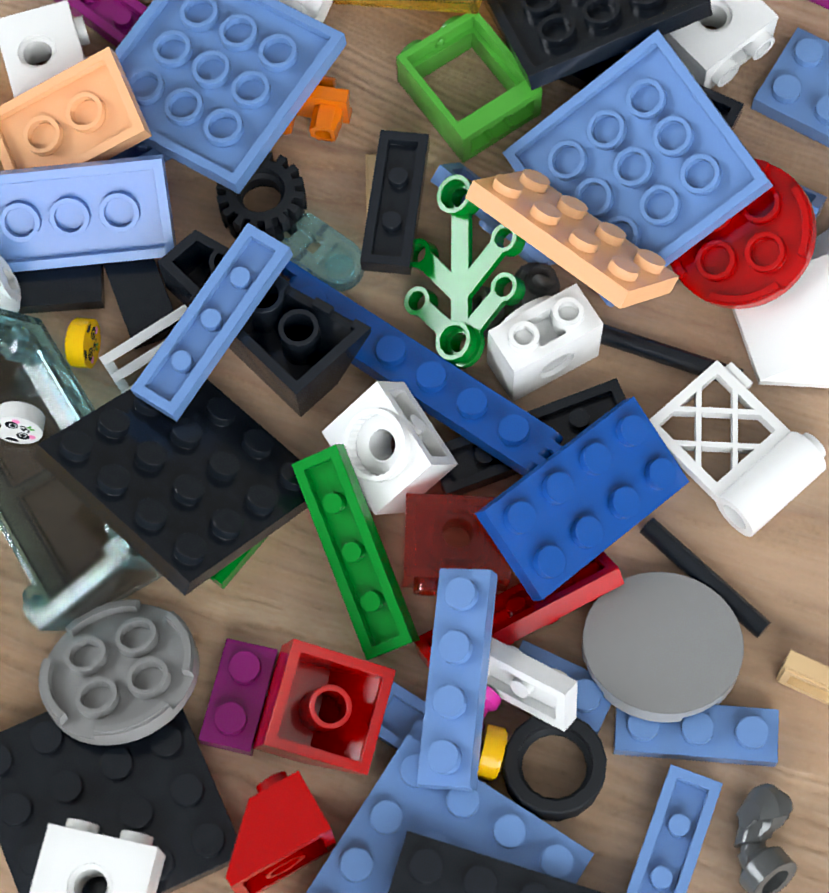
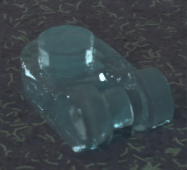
M305 213L296 223L298 230L291 238L284 237L281 240L292 251L291 262L337 291L352 289L360 282L364 275L360 265V248L311 213ZM312 242L321 244L314 254L306 250Z

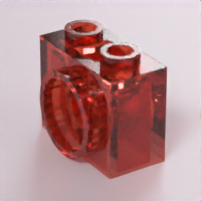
M406 493L403 511L401 587L413 588V594L437 596L440 568L491 569L498 575L496 596L498 591H506L511 580V567L475 515L476 512L496 497ZM448 528H461L468 534L470 543L461 548L451 547L443 539L442 533Z

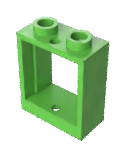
M476 8L462 16L451 17L438 31L423 40L418 39L410 42L396 56L397 80L462 163L541 114L542 88L539 87L531 90L512 52ZM472 48L507 91L462 120L457 121L423 78Z

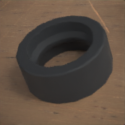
M533 716L517 727L505 748L502 774L507 792L516 804L540 819L558 822L577 817L594 803L605 781L607 758L601 739L589 724L577 717L565 731H562ZM550 735L562 736L576 743L583 752L587 765L585 779L581 786L571 795L557 799L544 797L533 791L525 781L522 770L523 756L529 746L539 738Z

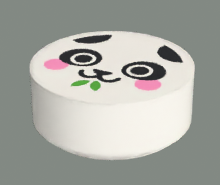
M8 401L0 404V438L18 444H30L39 441L43 436L46 418L44 413L36 406L26 402Z

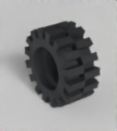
M269 152L239 194L217 183L216 190L218 196L216 197L222 222L225 228L229 227L230 234L235 239H237L246 224L249 223L283 243L285 242L284 232L287 231L293 236L298 232L297 222L303 224L305 220L307 200L303 178L299 176V169L293 163L289 166L288 159L282 155H279L275 162L272 152ZM257 187H272L281 195L278 205L264 212L251 211L243 204L245 195Z

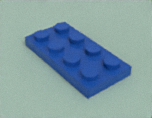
M633 396L617 404L476 512L475 515L531 599L539 601L545 599L688 484L689 480Z

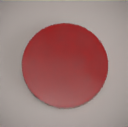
M754 159L771 181L773 187L670 263L674 273L679 276L678 279L693 294L710 304L729 309H747L769 303L786 293L800 279L813 255L817 227L815 213L807 194L788 173L763 160Z

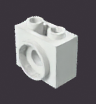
M67 0L0 18V48L14 98L88 58L84 56L82 46L91 44L83 17L73 18ZM47 61V62H46L45 64H43V65L35 66L36 64H38V63H40V62Z
M710 0L712 16L664 35L699 85L709 89L715 85L718 87L726 85L736 75L742 64L751 57L754 60L761 58L772 47L775 41L773 35L778 15L762 0ZM704 26H713L717 29H707Z
M576 283L553 296L539 297L522 305L507 316L500 325L488 330L487 364L513 403L597 357L603 322Z
M376 381L322 431L330 446L344 444L369 510L374 515L403 513L458 465L404 382ZM392 437H394L395 440L394 453L391 450Z
M72 818L67 819L65 827L48 823L29 893H82L84 884L95 876L106 878V893H156L166 856L158 847L152 846L154 838L146 834L121 830L120 837L114 838L98 834L99 825Z

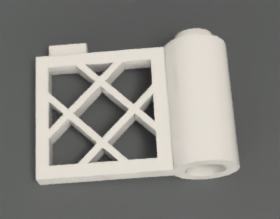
M716 360L649 420L678 465L716 502L719 511L729 524L741 534L751 537L826 470V462L824 460L826 451L819 440L809 433L802 435L798 432L790 431L748 390L753 382L737 366L730 362L724 367ZM716 379L730 393V408L702 407V390ZM694 398V407L685 406ZM738 402L746 409H738ZM672 416L694 417V441L674 440L661 426ZM702 418L730 419V442L701 441ZM738 419L758 420L771 434L760 444L738 443ZM686 451H694V459ZM701 452L730 453V471L716 482L701 467ZM738 453L748 454L738 463Z

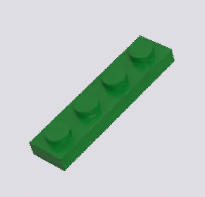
M335 444L291 464L366 660L374 659L420 640L344 444Z

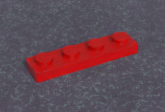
M603 551L543 600L533 601L521 583L497 595L495 598L492 638L506 645H512L515 641L557 622L561 617L581 606L596 601L600 596L624 584L619 567ZM433 629L420 635V640L414 642L419 656L428 669Z

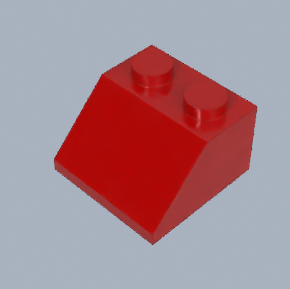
M298 639L290 640L281 646L253 749L303 764L367 776L396 670Z
M299 770L289 776L285 771L271 775L257 785L258 793L248 799L225 876L235 893H260L333 851L337 845L331 827Z

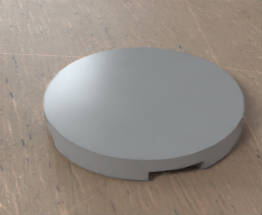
M647 572L624 578L623 585L597 598L585 620L582 636L583 663L586 664L592 679L604 693L603 697L612 705L640 719L671 723L680 722L682 718L703 712L715 704L719 705L730 693L741 669L744 641L741 627L734 612L714 590L684 575L669 572Z
M127 599L99 605L72 620L65 626L67 632L56 643L48 658L42 660L39 672L40 696L55 724L64 733L81 742L109 746L139 740L170 722L185 706L193 693L199 675L200 662L193 636L179 615L174 611L169 612L160 607L141 604L139 599Z

